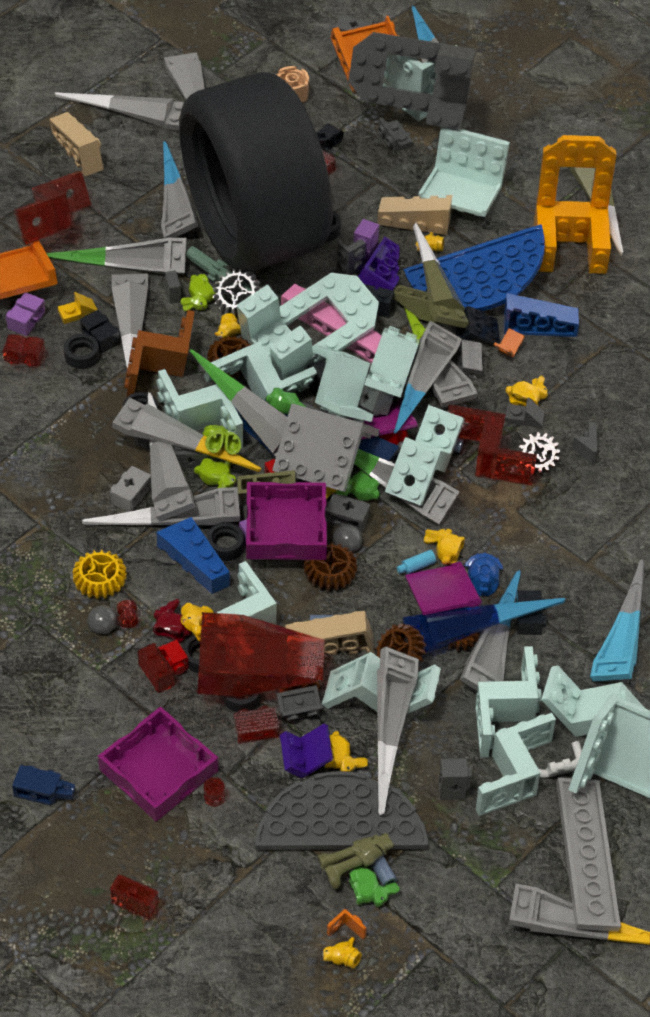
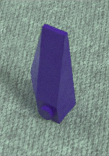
M384 236L358 275L363 284L375 286L377 290L378 287L389 290L394 289L399 281V276L397 275L399 271V245Z

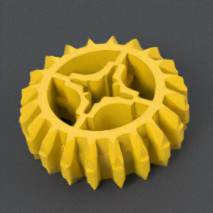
M93 550L92 554L86 552L85 557L80 556L79 561L75 562V568L72 571L73 582L77 590H80L82 595L87 594L89 598L95 596L96 599L99 596H103L106 599L107 595L113 597L114 591L120 592V587H124L127 578L125 573L126 566L123 564L122 558L118 559L117 554L112 555L110 550L107 553H104L103 550L99 553Z

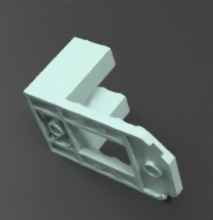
M330 273L281 306H279V299L276 294L266 285L237 304L241 335L251 345L261 342L280 380L306 370L308 365L323 359L318 358V354L313 352L312 339L301 325L293 331L287 325L325 300H329L347 324L315 345L342 351L375 329L379 302L357 276Z

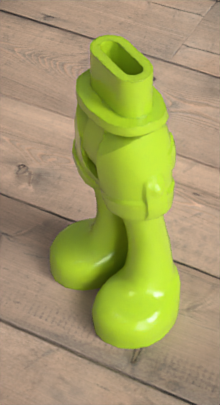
M208 425L204 428L203 435L207 437L205 446L208 451L212 453L218 452L223 442L225 450L229 454H236L240 451L241 441L234 432L228 431L224 426Z

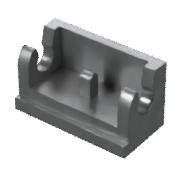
M461 340L457 350V367L470 380L477 379V376L470 375L471 373H482V345L479 342Z

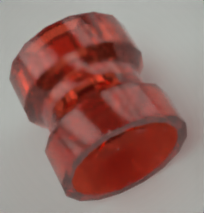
M124 600L117 604L118 622L121 627L131 628L139 623L138 614L136 613V602Z
M210 778L204 783V801L212 807L220 806L225 800V784L219 778Z

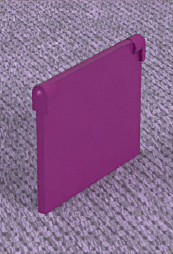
M403 400L392 401L388 415L380 414L379 417L373 415L372 422L364 420L363 424L380 429L378 436L393 433ZM412 414L409 415L398 431L418 427L417 421Z
M461 562L405 575L422 615L466 606H479L482 602Z

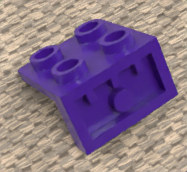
M326 724L320 725L301 738L287 731L280 734L284 768L289 773L303 778L333 759L329 730Z

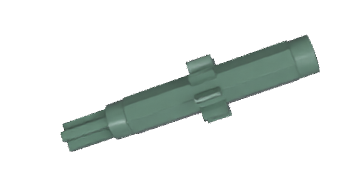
M194 246L190 247L186 253L187 258L209 273L207 277L212 281H221L220 275L226 277V271L232 274V272L226 269L228 264L219 259L216 262ZM242 282L243 288L252 291L249 284Z

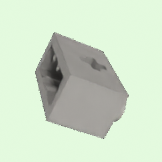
M131 466L127 472L125 471L122 474L119 482L112 486L110 490L111 504L128 512L133 511L152 488L151 474Z

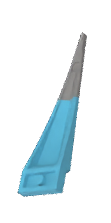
M643 559L639 562L621 610L593 661L590 675L592 681L632 678L633 668L637 660L645 564Z

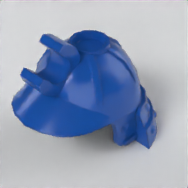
M482 553L471 556L466 561L464 567H468V576L479 596L493 594L498 587L499 570H503V565L498 558L490 554Z

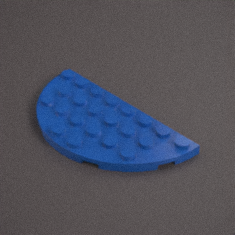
M542 224L437 258L464 308L468 305L480 311H485L498 307L506 302V293L519 295L531 283L541 266L545 252V237ZM423 263L404 269L411 287L427 292Z

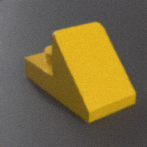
M74 292L75 302L58 306V313L63 323L67 324L80 320L82 317L96 311L97 308L93 300Z

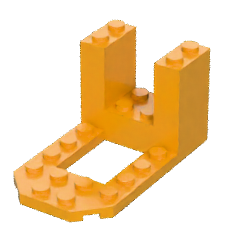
M563 135L553 145L549 144L543 148L533 225L534 227L542 224L545 237V252L538 272H553L557 248L556 241L587 242L589 273L607 274L611 251L608 205L616 162V150L612 146L609 147L605 144V140L600 136ZM560 167L595 168L590 202L555 201Z

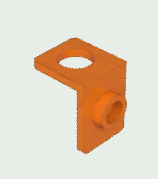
M508 329L501 343L495 342L494 346L498 351L514 358L525 337L512 329Z
M346 909L327 925V935L329 937L343 924H346L360 938H366V926L363 925L358 916L352 915Z

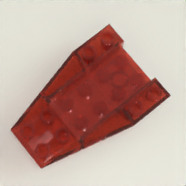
M202 612L197 694L240 697L323 681L325 640L246 615Z

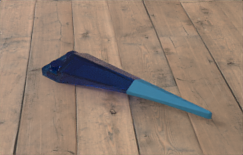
M566 598L456 608L427 615L419 614L403 617L402 623L411 625L419 630L420 634L425 638L423 642L427 645L423 650L431 652L497 624L563 604Z

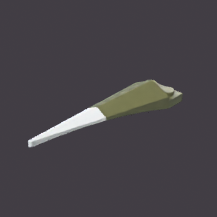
M570 167L572 174L588 198L591 199L595 168ZM611 190L608 205L610 237L622 256L623 248Z
M415 223L413 229L423 262L431 316L434 322L466 328L469 322L463 312L465 308L420 228Z

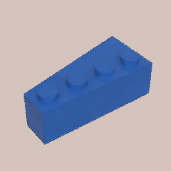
M506 293L504 334H506L508 329H512L522 335L577 337L579 327L578 308Z
M192 517L156 532L157 547L166 551L173 561L176 560L181 564L182 568L186 572H190L195 577V580L211 594L230 586V572Z

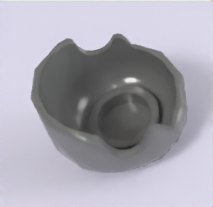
M351 524L342 525L337 528L333 535L334 545L337 546L341 543L342 548L348 547L349 551L353 552L359 550L363 542L360 530Z
M100 605L89 612L87 624L91 631L96 634H110L114 628L118 629L120 619L112 607Z

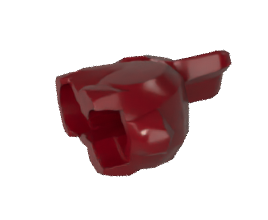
M179 599L170 601L166 606H162L154 612L153 617L156 623L153 626V632L155 635H162L171 638L173 641L181 642L185 636L192 634V631H189L181 623L182 614L174 613L180 603Z

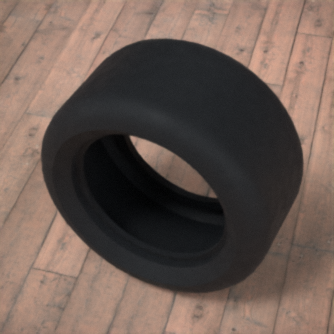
M259 72L192 93L184 102L179 118L181 154L187 181L198 214L220 256L233 268L246 272L278 264L312 253L321 248L328 239L333 219L330 179L315 128L303 103L291 86L278 75L269 72Z

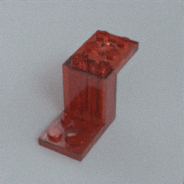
M80 170L33 187L32 192L35 202L14 210L23 243L27 245L75 227L71 212L91 205L83 173ZM72 189L73 195L67 198V190ZM39 217L40 223L37 226H33L34 218Z
M449 404V413L465 418L464 422L469 423H463L458 438L480 441L475 476L527 485L533 484L537 454L501 448L506 414Z

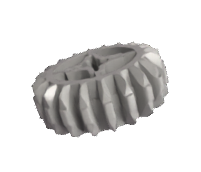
M233 269L232 274L226 271V277L220 275L221 281L215 282L218 287L213 288L215 292L213 298L216 300V306H220L219 310L221 312L225 310V314L232 313L236 316L238 313L237 304L262 289L259 286L260 281L256 280L254 274L250 276V271L244 273L241 269L237 273ZM242 282L248 283L252 287V291L243 288ZM224 295L232 298L233 305L224 300Z

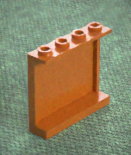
M386 16L385 22L340 32L339 27L332 28L330 39L347 80H349L353 47L373 32L399 36L396 35L395 25L389 16ZM349 83L352 92L355 93L356 91L353 89V87H352L351 84Z
M35 234L28 236L30 246L0 253V299L58 284L55 268Z

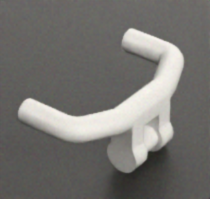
M575 741L571 743L576 759L572 762L568 758L563 759L562 762L548 763L546 770L539 769L540 778L558 776L575 770L582 752L580 742Z

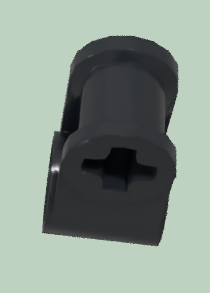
M327 123L316 132L323 154L327 153L336 144H339L344 136L343 130L330 123Z

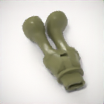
M387 833L379 837L377 834L374 837H365L352 842L353 846L331 854L322 853L317 856L321 868L327 875L334 890L340 887V877L345 872L362 865L364 867L370 866L383 854L385 855L386 850L394 847ZM348 857H352V858H350V859H348V860H346V861H344V862H341V863L336 864L337 862H339V861H341V860H343V859H346V858H348Z

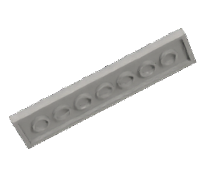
M558 778L556 785L576 929L619 931L621 924L599 780H588L584 788L581 787L577 793L568 790L572 779Z

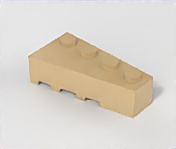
M68 112L49 119L53 136L62 147H65L69 157L73 156L76 166L78 168L82 167V174L85 177L104 170L100 153L101 143L98 138L92 135L91 131H88L83 124H80Z
M446 195V198L431 196L430 198L422 199L420 196H413L412 199H405V197H382L378 210L377 224L414 230L413 226L417 223L422 232L447 235L451 219L453 195Z
M355 611L349 614L334 615L321 619L316 618L310 621L294 622L285 625L286 645L291 656L318 655L319 652L337 655V651H349V654H357L359 650L375 653L373 632L365 611Z

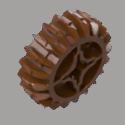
M227 335L225 339L220 337L219 341L215 340L213 345H210L207 353L208 361H216L220 359V356L223 358L251 344L244 340L243 336L237 338L235 335L233 338H230ZM241 370L234 374L227 373L230 377L236 378V380L239 376L244 378Z
M333 541L330 545H327L326 560L304 561V574L307 576L308 582H312L313 587L319 585L320 590L327 588L328 592L331 588L337 591L338 587L344 589L346 584L350 585L357 572V560L354 557L353 551H349L348 547L342 548L341 543L336 546Z
M399 623V625H392L391 629L386 628V634H380L382 638L380 641H376L379 645L374 650L377 652L376 656L380 658L381 649L388 647L419 659V664V662L424 661L422 655L426 654L425 650H423L427 646L423 642L425 638L413 626Z

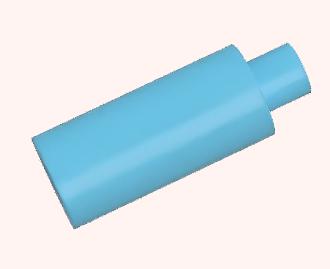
M428 550L401 562L402 565L396 568L399 574L403 572L409 574L436 563V557L432 550Z

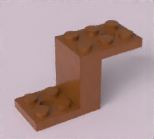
M187 310L186 317H182L180 328L184 329H180L178 337L138 330L137 337H133L131 348L134 349L130 351V363H128L124 385V389H128L126 397L135 393L139 369L157 373L165 369L168 375L183 377L195 311Z

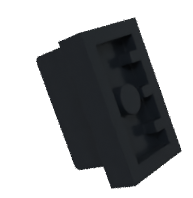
M467 305L463 312L469 324L466 328L456 326V336L467 341H472L475 337L493 346L495 342L500 344L497 318Z

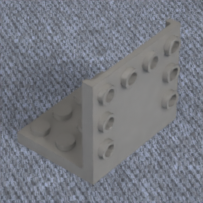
M291 403L272 471L295 470L296 478L309 482L326 483V487L346 492L361 437L371 439V435L378 437L380 429Z

